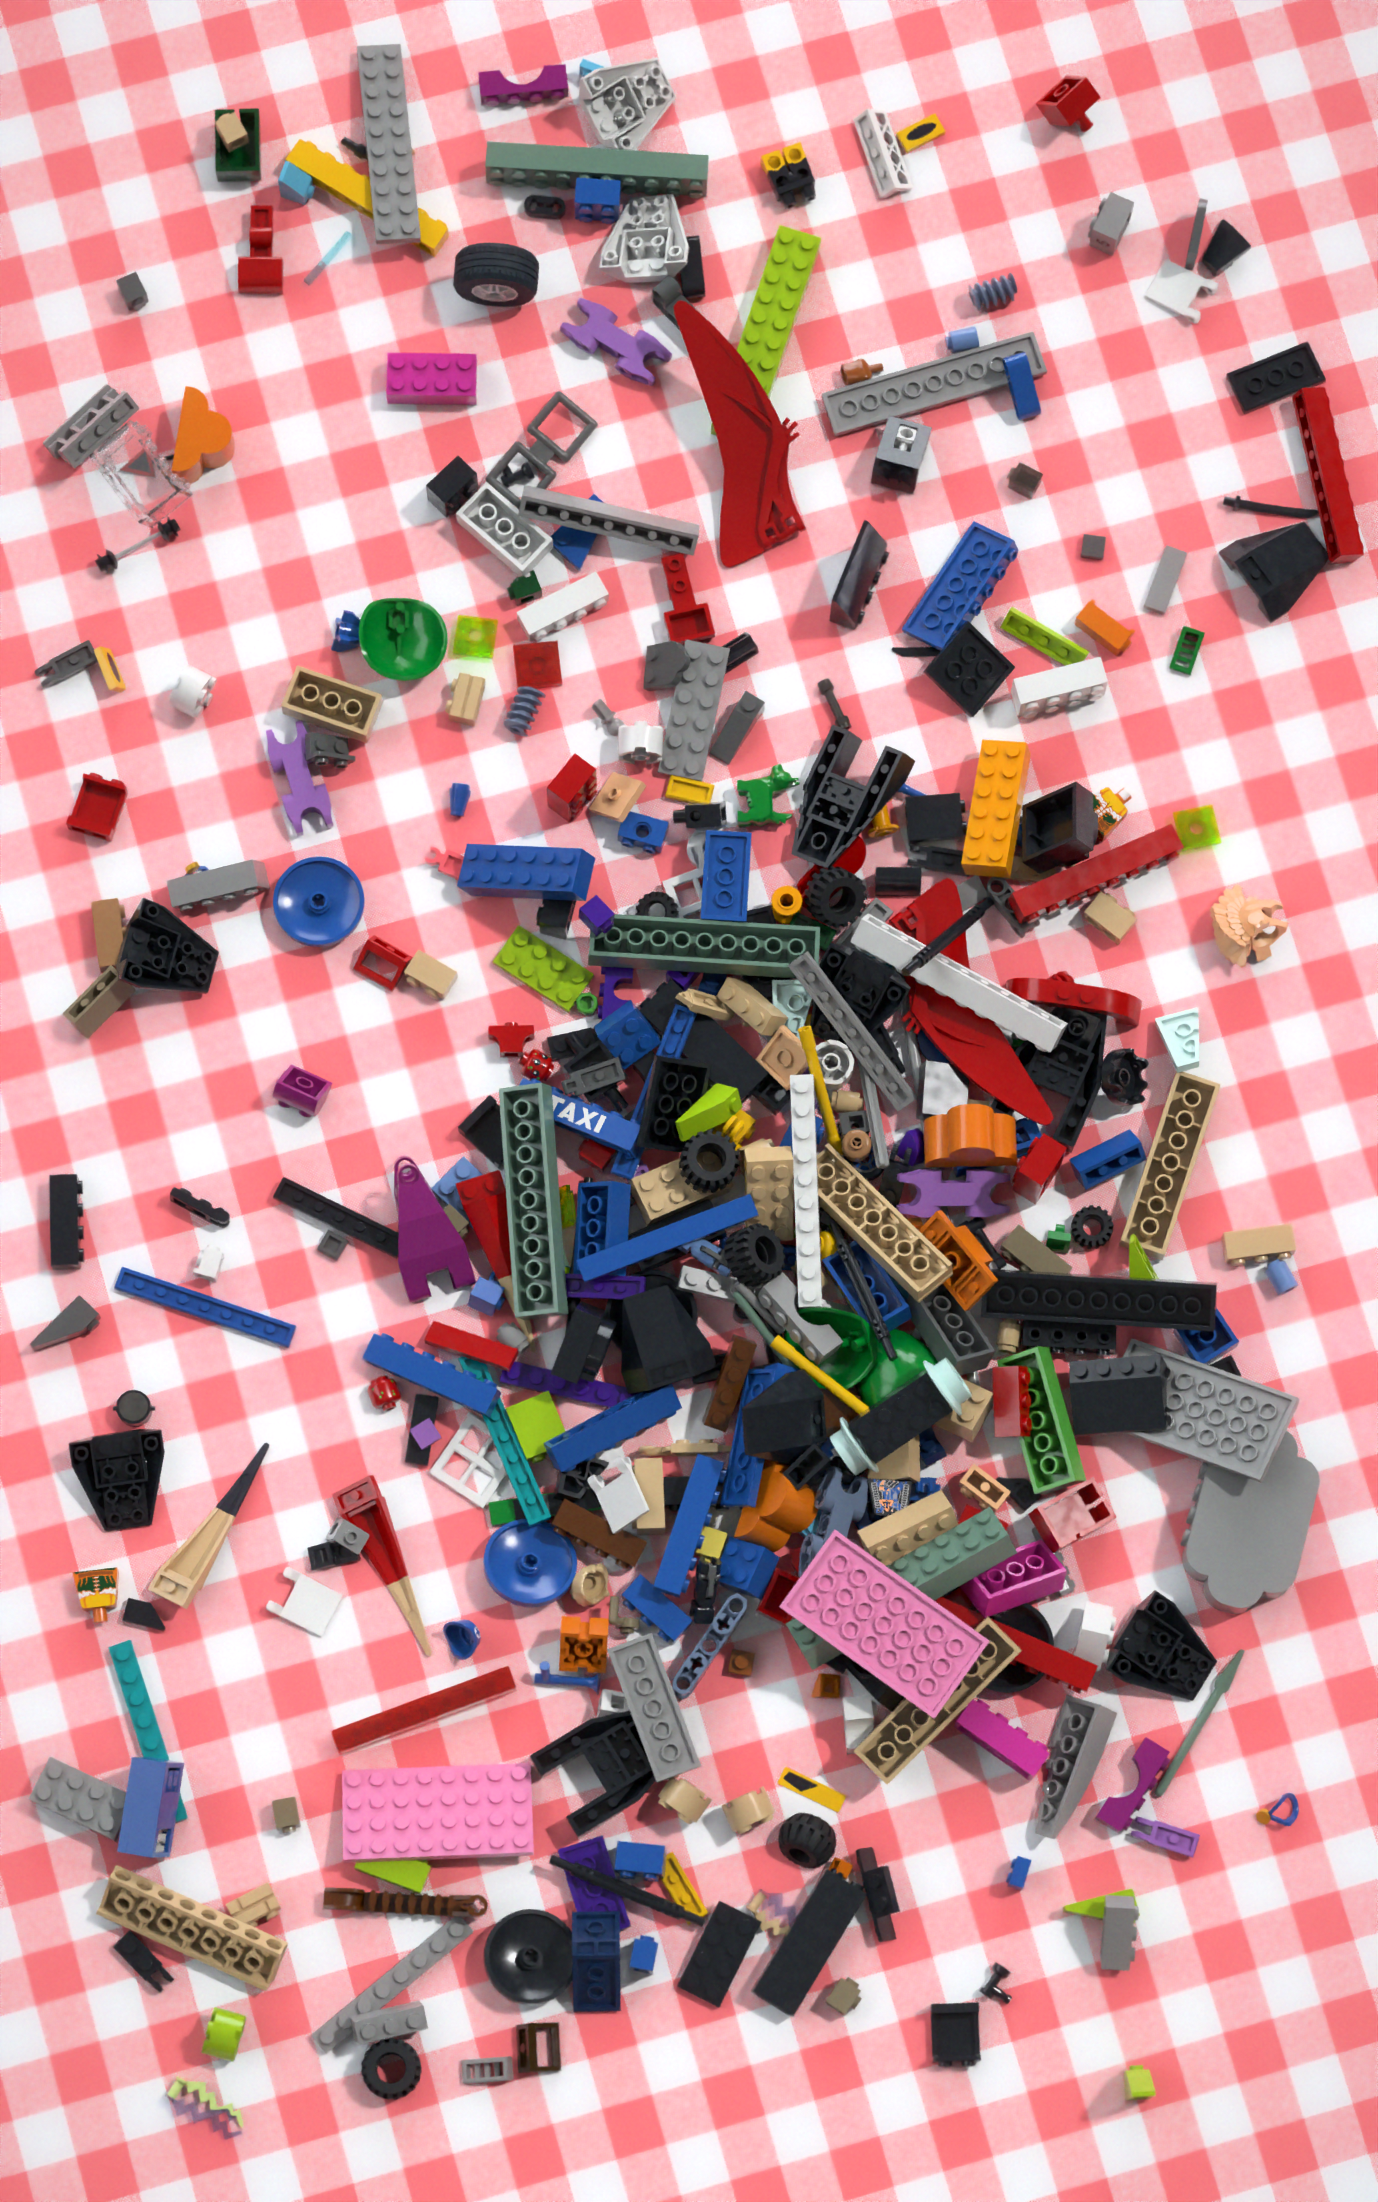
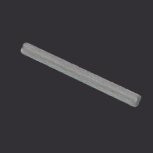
M857 1058L876 1167L885 1169L890 1163L875 1081Z

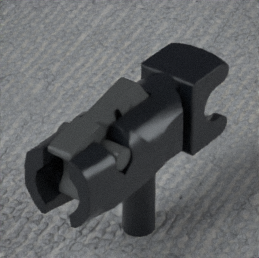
M701 1556L697 1563L695 1576L692 1578L694 1584L693 1597L695 1599L691 1600L689 1614L694 1616V1623L711 1624L714 1619L715 1609L712 1605L715 1603L722 1565L721 1560L716 1557H712L711 1562L708 1563L704 1561L705 1557Z

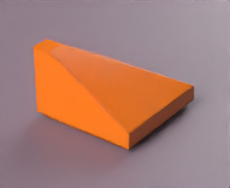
M819 1673L812 1691V1698L839 1699L840 1675Z

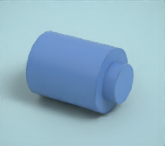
M976 327L949 331L948 336L945 337L947 350H951L954 354L979 347Z
M1277 1259L1267 1265L1268 1269L1265 1273L1278 1296L1286 1294L1298 1286L1285 1261L1280 1262Z

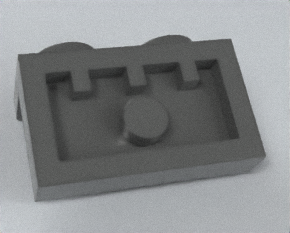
M313 732L305 734L306 761L315 762V765L320 766L331 764L335 768H346L348 764L356 761L355 756L349 755L348 738Z

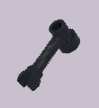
M975 1217L958 1225V1227L966 1225L974 1237H977L998 1269L1007 1266L1005 1260L996 1251L983 1231L986 1224L982 1217Z

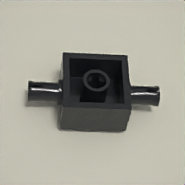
M576 1031L570 1033L575 1043L569 1036L564 1038V1041L567 1042L575 1053V1057L563 1065L568 1074L615 1058L600 1039L591 1046L586 1047ZM623 1070L626 1080L629 1079V1076ZM626 1080L584 1094L590 1103H596L603 1097H606L617 1113L623 1111L618 1102L621 1103L623 1108L629 1106V1103L626 1102L618 1091V1086Z

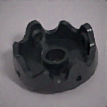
M1131 1048L1112 1050L1106 1055L1101 1068V1088L1113 1104L1129 1106L1145 1101L1144 1095L1141 1094L1147 1088L1148 1082L1143 1080L1141 1072L1149 1066L1148 1061L1145 1058L1136 1056L1134 1049Z

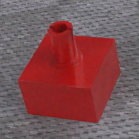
M1065 75L1036 103V106L1049 124L1071 126L1076 122L1081 132H1086L1094 124L1085 112L1101 96L1087 77Z

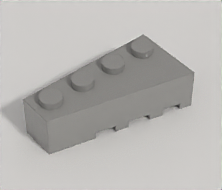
M254 859L166 881L171 905L173 908H180V911L191 910L193 905L201 904L202 906L214 904L216 900H232L237 898L236 896L252 895L258 893V891L270 889L265 862Z

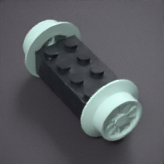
M944 1358L935 1365L924 1360L925 1370L854 1417L849 1423L843 1417L840 1418L841 1429L831 1435L830 1440L854 1475H858L867 1468L876 1473L879 1472L876 1463L950 1414L953 1409L959 1416L962 1415L961 1404L971 1398L972 1394L947 1358Z

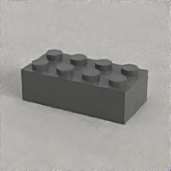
M943 1283L919 1303L909 1295L906 1303L912 1314L911 1321L938 1362L947 1358L959 1375L987 1368L995 1353L994 1348L970 1311H964Z

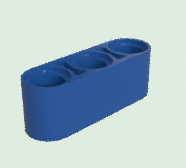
M1022 352L1003 358V366L1018 420L1040 415L1041 407L1026 353Z

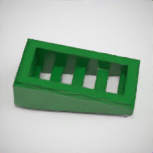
M1187 626L1182 627L1169 669L1191 675L1205 632ZM1185 634L1198 638L1197 642L1185 639ZM1182 643L1194 646V651L1181 647ZM1181 651L1192 655L1191 659L1180 656L1179 652ZM1176 660L1189 663L1188 668L1175 664Z

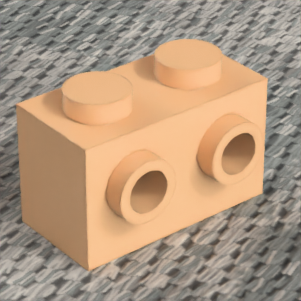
M974 1463L958 1484L961 1488L960 1492L969 1499L973 1497L980 1502L978 1506L982 1510L991 1507L995 1514L1011 1493V1491Z

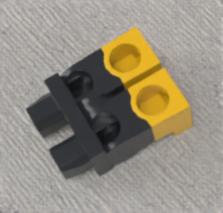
M801 142L782 148V152L778 149L761 156L760 165L767 175L777 202L781 201L786 210L797 205L795 195L802 194L805 202L816 199L815 179Z

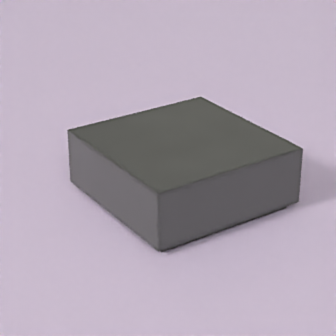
M1084 534L1081 558L1103 560L1106 537Z
M328 1229L317 1251L338 1261L349 1241Z

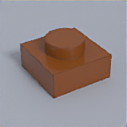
M732 1649L728 1673L751 1677L755 1653Z

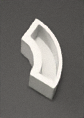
M871 1695L843 1697V1720L847 1754H856L854 1749L874 1730L873 1716H877L876 1701L872 1702Z

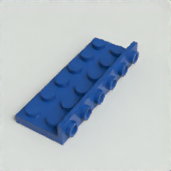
M973 521L902 627L903 633L941 651L965 622L969 621L971 623L974 617L980 614L982 605L987 598L991 597L994 587L999 580L1003 579L1007 567L1011 562L1015 561L1018 555L1015 541Z

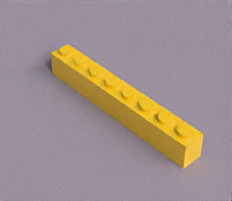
M299 139L285 161L291 162L311 176L314 185L373 220L369 176L356 173L354 168L347 163L341 164L331 153H323L318 150L317 146L311 141L307 140L305 142ZM418 208L421 241L412 244L435 257L448 239L449 229L443 221L432 219L425 210Z

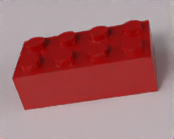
M1045 1133L1040 1138L1035 1137L1029 1147L1027 1156H1023L1016 1166L1017 1169L1012 1180L1014 1183L1013 1191L1036 1205L1060 1169L1067 1147Z

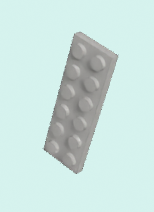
M686 640L684 649L690 657V665L683 672L682 679L675 688L658 773L702 782L730 648Z
M652 1633L607 1649L656 1782L659 1783L701 1767Z

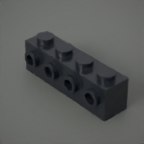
M1023 1320L1021 1350H1029L1039 1346L1049 1347L1052 1355H1063L1064 1352H1073L1075 1356H1086L1087 1353H1096L1098 1357H1110V1354H1114L1116 1350L1117 1325Z

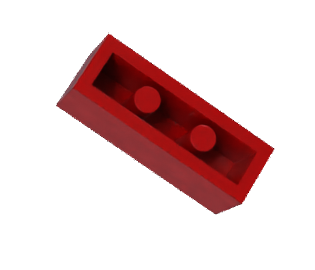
M992 1367L995 1437H1030L1032 1421L1029 1418L1031 1397L1028 1394V1384L1030 1383L1028 1367Z

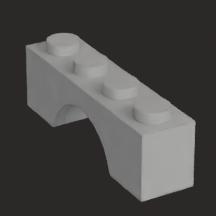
M782 1272L778 1277L765 1284L757 1297L762 1306L774 1315L776 1322L787 1330L791 1339L798 1343L805 1351L806 1356L818 1366L837 1352L843 1340L829 1324L813 1325L799 1316L794 1306V1297L798 1289Z

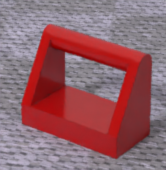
M373 935L364 945L353 970L393 992L413 957ZM370 951L399 967L392 981L363 965Z

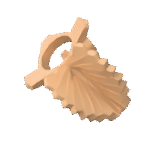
M1238 884L1232 890L1226 888L1223 891V896L1219 897V904L1214 903L1210 909L1216 945L1220 947V953L1224 954L1227 960H1231L1233 964H1238L1241 968L1246 966V957L1250 955L1251 950L1255 951L1257 962L1272 955L1270 946L1288 928V922L1272 918L1276 910L1283 909V905L1276 900L1270 899L1258 900L1256 897L1245 899L1242 894V888ZM1267 927H1276L1271 934L1263 931Z

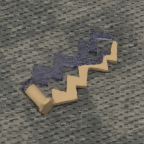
M759 1888V1892L754 1899L746 1906L747 1910L752 1912L755 1918L762 1922L760 1925L762 1931L772 1928L773 1935L786 1934L796 1917V1905L783 1907V1893H767ZM765 1898H768V1907L775 1904V1916L788 1914V1926L780 1928L779 1919L766 1922V1910L757 1912Z

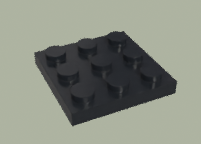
M967 621L923 672L971 718L983 707L1015 669V666Z

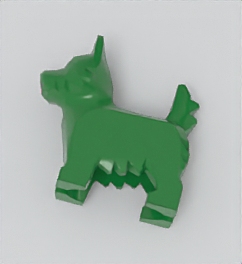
M777 764L771 768V773L767 777L748 781L737 780L738 796H746L747 805L750 808L747 813L737 811L739 828L752 825L762 827L771 822L776 824L782 822L785 824L786 820L792 817V814L774 812L773 796L791 787L800 785V782H796L799 778H792L789 772L784 771L781 764Z

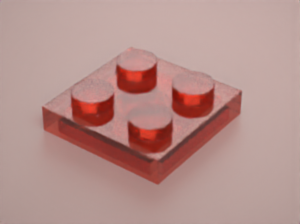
M558 641L513 645L517 689L526 686L535 689L562 686Z

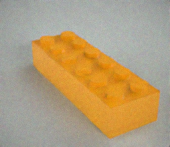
M982 739L961 862L966 875L1010 878L1031 756L1027 742Z

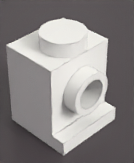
M208 1244L204 1252L199 1253L196 1266H199V1269H193L195 1277L217 1283L225 1257L224 1253L220 1251L221 1248Z
M602 1690L598 1700L596 1718L630 1711L623 1692Z

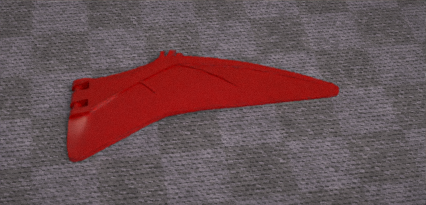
M680 300L673 306L674 314L718 439L724 467L719 544L721 560L725 566L730 568L765 552V550L772 548V545L778 541L783 542L793 537L792 534L800 530L802 532L807 529L793 501L788 479L789 445L800 435L796 432L791 436L790 433L797 427L798 423L794 421L787 428V424L790 421L788 417L781 423L771 400L738 351L700 312L687 302ZM793 517L795 523L788 526L786 520ZM773 528L775 533L768 537L766 531Z
M950 878L936 883L907 906L906 911L903 913L899 912L889 919L888 925L927 946L963 916L956 884ZM910 918L915 920V923L912 925L908 921ZM965 931L940 953L970 969ZM904 976L905 982L911 987L908 992L910 1010L901 1019L903 1022L908 1018L911 1019L905 1030L910 1032L915 1024V1034H918L920 1029H922L935 1047L961 1073L986 1093L1024 1117L1040 1125H1050L1054 1119L1050 1108L1003 1032L995 1025V1022L989 1018L979 1017L969 1007L959 1006L949 996L939 995L933 987L918 983L913 976Z

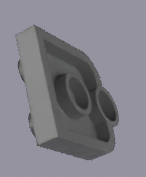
M668 641L647 646L644 690L654 691L674 687L679 684L683 672L690 665V657L685 652L682 644Z

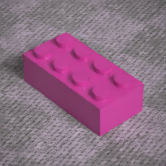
M387 352V404L477 405V354Z
M1042 1539L1016 1548L1017 1553L960 1585V1588L984 1618L1063 1589L1067 1570Z
M973 1699L956 1721L954 1728L1031 1782L1050 1755L1047 1752L1048 1748L1038 1740L1034 1743L1027 1738L1029 1734L1022 1728L1017 1726L1015 1729L1008 1724L1009 1720L1002 1714L997 1713L995 1715L989 1711L990 1706L980 1699L975 1701Z

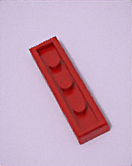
M433 1321L424 1339L425 1344L510 1372L519 1353L517 1348Z

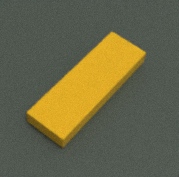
M674 1853L667 1854L665 1876L661 1880L674 1902L685 1907L684 1910L701 1917L709 1914Z

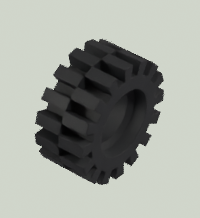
M653 891L649 894L646 893L642 899H639V905H636L637 913L635 915L649 916L650 907L656 903L664 906V917L676 918L679 915L677 903L674 902L672 897L663 892Z
M1089 1205L1087 1208L1085 1206L1080 1211L1078 1210L1071 1223V1234L1074 1236L1075 1242L1078 1241L1081 1247L1086 1246L1087 1249H1091V1247L1097 1249L1101 1245L1104 1246L1109 1241L1114 1227L1111 1215L1107 1214L1108 1211L1106 1209L1102 1210L1100 1206L1093 1207V1205ZM1086 1220H1097L1101 1225V1231L1097 1235H1088L1083 1229V1224Z

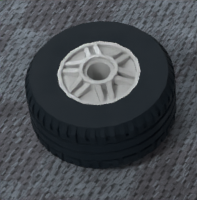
M486 242L468 245L462 248L455 257L453 287L460 297L476 304L497 307L523 305L530 302L537 294L539 262L530 251L510 244Z

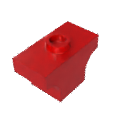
M506 1022L504 1025H488V1038L499 1045L500 1058L522 1057L524 1045L530 1040H535L534 1025H518L516 1022Z

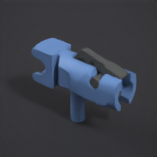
M701 1238L677 1248L686 1254L690 1250L693 1258L725 1277L729 1276L730 1269H728V1263L724 1257L726 1252L720 1247Z

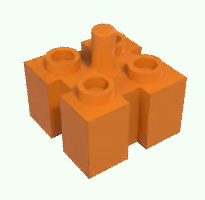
M562 1616L559 1671L578 1672V1667L587 1668L589 1673H606L609 1619L590 1618V1622H580L581 1617Z

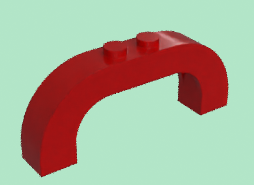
M1012 978L1006 981V990L1033 1005H1048L1099 1013L1115 1018V1023L1132 1026L1139 1025L1142 1000L1125 992L1043 978Z

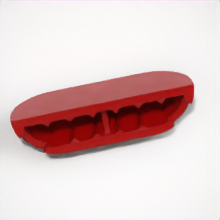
M857 837L832 866L835 868L837 866L842 867L855 875L862 867L866 858V845L863 839ZM816 864L796 885L803 898L802 906L806 909L808 905L805 904L804 899L808 898V896L804 892L805 889L809 888L807 883L814 879L812 877L814 873L819 874V870L824 868ZM842 886L836 888L831 893L829 900L842 888Z

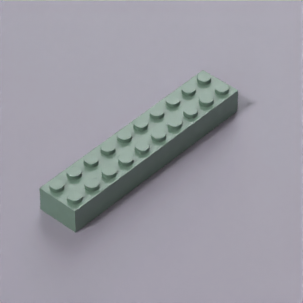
M487 141L486 183H490L493 186L510 184L518 188L525 187L526 185L534 186L538 189L556 187L559 190H569L570 188H576V178L621 180V191L625 194L639 192L649 196L673 194L674 197H679L680 195H688L691 198L707 197L709 155Z
M615 914L614 926L607 933L602 932L596 936L590 930L588 965L797 979L788 965L808 951L819 965L820 927Z
M544 1083L499 1088L515 1318L530 1320L568 1315L552 1086Z
M988 1507L886 1567L932 1600H936L1013 1556L1017 1551L991 1507ZM797 1619L786 1623L793 1639L812 1670L842 1654L840 1650Z

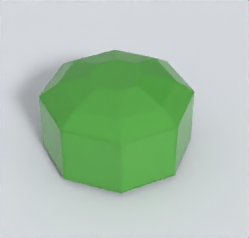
M590 992L581 993L576 1000L577 1011L584 1016L593 1015L598 1009L597 997Z

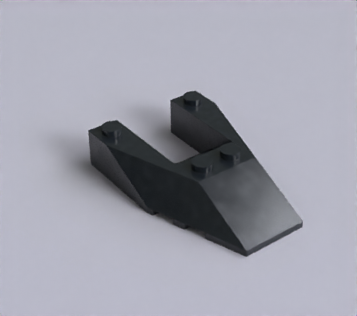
M832 725L803 785V791H805L803 804H800L799 813L801 814L799 827H796L791 854L829 870L906 782L916 761L906 753L885 745L866 786L849 780L845 776L863 740L848 730Z
M1055 1007L1050 1014L1068 1023L1057 1046L1051 1052H1044L1037 1049L1034 1043L1027 1040L1016 1049L1015 1054L1034 1084L1070 1099L1052 1139L1067 1147L1066 1151L1072 1153L1101 1087V1068L1107 1015ZM994 1098L991 1105L994 1113L1013 1116L1014 1110Z
M630 1711L589 1719L530 1755V1760L543 1779L584 1754L604 1787L606 1793L566 1816L578 1839L599 1828L638 1802L656 1781Z

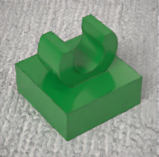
M1056 1224L1055 1231H1048L1046 1247L1051 1251L1068 1253L1071 1233H1064L1065 1225Z

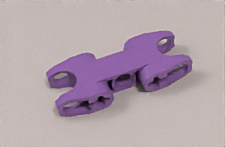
M579 298L576 302L577 307L589 318L588 321L581 326L563 322L560 326V331L578 348L588 354H594L598 347L618 359L615 364L618 372L633 381L652 387L656 382V378L644 367V363L652 358L669 362L672 358V353L656 337L644 330H639L633 337L615 326L614 323L618 317L605 306Z
M302 720L295 722L297 737L290 744L278 742L272 729L266 730L268 754L273 772L275 774L285 771L292 793L282 795L281 798L287 818L291 822L297 837L304 835L302 819L308 813L320 814L327 828L333 826L331 802L326 785L323 783L314 786L307 765L312 763V761H306L305 734H307Z
M917 1169L897 1174L899 1182L912 1183L916 1186L917 1190L916 1197L912 1202L896 1205V1209L901 1214L931 1218L936 1211L941 1210V1206H965V1216L990 1217L1010 1212V1206L994 1203L990 1197L991 1188L995 1184L1010 1181V1174L987 1169H966V1180H941L942 1170Z

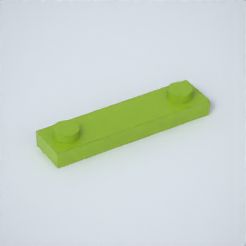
M1014 607L1010 608L1000 627L1065 666L1085 661L1089 654V651Z

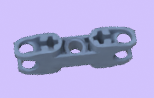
M837 1467L828 1468L817 1489L814 1501L815 1508L822 1510L816 1535L808 1534L802 1543L799 1578L834 1530L847 1538L851 1521L859 1522L867 1504L868 1478L856 1476L848 1491L845 1492L841 1486V1469Z
M739 1593L731 1595L726 1600L701 1640L675 1675L672 1689L675 1696L681 1700L693 1693L707 1669L745 1616L747 1599ZM737 1603L742 1607V1610L740 1612H733L729 1607ZM727 1624V1629L719 1630V1625ZM706 1641H713L716 1644V1649L712 1652H707L704 1650L703 1644ZM697 1662H699L701 1664L700 1668L697 1667L694 1670L692 1668V1663L696 1665ZM685 1680L690 1686L685 1690H681L677 1687V1683Z

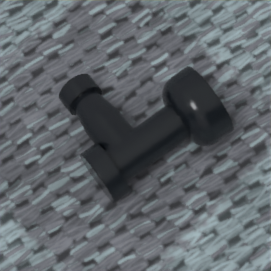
M528 462L523 463L521 470L512 473L507 465L502 471L503 476L500 477L503 485L509 488L510 484L523 478L526 480L535 478Z
M995 1962L992 1966L993 1975L985 1987H981L979 1992L990 1999L994 1995L1003 2000L1005 2004H1008L1012 1996L1006 1994L997 1985L1002 1978H1008L1011 1972Z

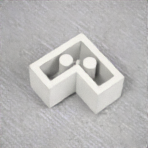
M1086 1601L1074 1655L1098 1665L1096 1671H1100L1102 1662L1107 1663L1109 1649H1106L1107 1644H1112L1116 1617L1112 1616L1113 1607Z

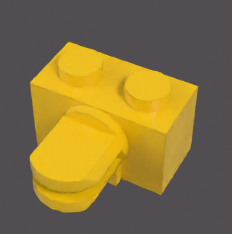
M740 1109L728 1121L715 1126L712 1134H716L719 1131L722 1132V1137L729 1136V1142L736 1144L735 1151H737V1149L742 1147L740 1144L745 1138L749 1140L755 1133L756 1128L754 1126L756 1120Z

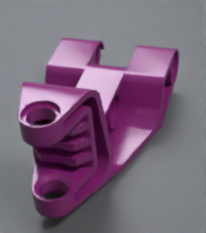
M402 1155L398 1157L394 1163V1199L398 1212V1266L409 1303L432 1297L426 1275L448 1269L454 1290L476 1284L465 1242L440 1206L427 1180L410 1156ZM407 1160L410 1162L401 1165L398 1169V1165L401 1161ZM406 1168H411L408 1172H402Z

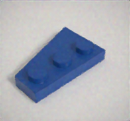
M593 494V495L589 498V500H594V501H598V502L604 503V502H603L598 496H596L595 494ZM561 526L550 537L553 539V548L580 572L598 534Z

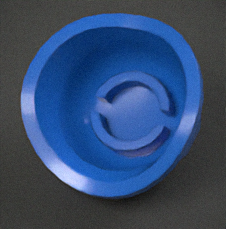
M462 1619L450 1621L443 1627V1633L451 1653L460 1660H466L471 1657L481 1642V1635L477 1626L470 1620Z

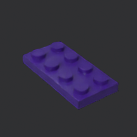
M603 1835L558 1849L560 1858L571 1863L578 1862L616 1878ZM564 1870L577 1912L620 1911V1930L631 1927L622 1896L571 1876L570 1872Z

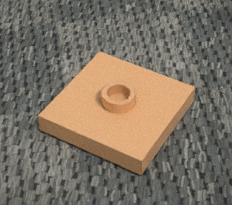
M612 772L589 809L595 814L623 823L646 788V785L640 780Z
M785 1025L779 1027L756 1058V1061L786 1090H790V1075H802L808 1067L801 1041Z

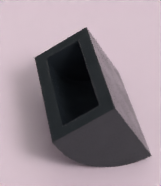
M876 867L875 896L921 895V867Z

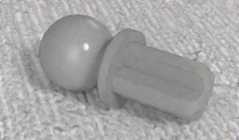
M602 699L596 700L591 705V708L601 719V724L607 723L608 732L613 736H618L619 726L625 725L624 722L619 718L613 717L616 712L611 711Z

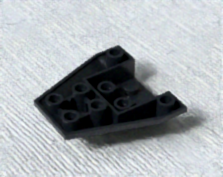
M1305 521L1238 539L1218 552L1231 571L1236 568L1259 599L1258 608L1270 624L1290 611L1329 560L1328 552Z
M142 898L126 927L116 969L119 980L137 988L207 994L219 952L166 907L149 899Z
M830 943L819 964V967L870 1034L901 1007L911 989L894 969L856 948ZM814 1001L810 1023L813 1034L825 1041L836 1040L847 1045Z
M668 1285L623 1298L621 1373L628 1394L655 1389L694 1377L717 1367L710 1343Z
M801 1369L784 1374L742 1408L745 1455L792 1465L813 1443H816L821 1448L827 1441L824 1394L805 1370Z
M135 1429L94 1435L68 1443L72 1468L105 1531L152 1525L165 1454L162 1429Z
M1154 1590L1132 1611L1109 1650L1106 1670L1125 1683L1193 1701L1217 1663V1660L1175 1603Z

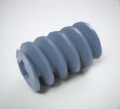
M1010 272L1007 278L1004 275H1000L999 281L993 277L990 283L987 280H983L982 286L978 282L974 284V288L968 285V291L973 306L978 311H981V304H984L989 309L990 301L995 306H998V299H1001L1003 304H1006L1007 296L1014 301L1017 286L1014 276Z
M529 686L517 689L519 695L514 696L515 703L510 705L512 711L507 712L508 719L503 721V725L509 731L524 737L528 736L524 729H532L527 722H535V718L531 716V713H539L534 706H542V702L538 700V697H546L543 692Z

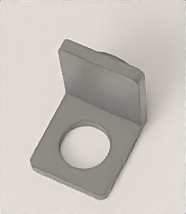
M341 1518L335 1520L326 1536V1539L336 1541L355 1554H360L369 1538L368 1533Z

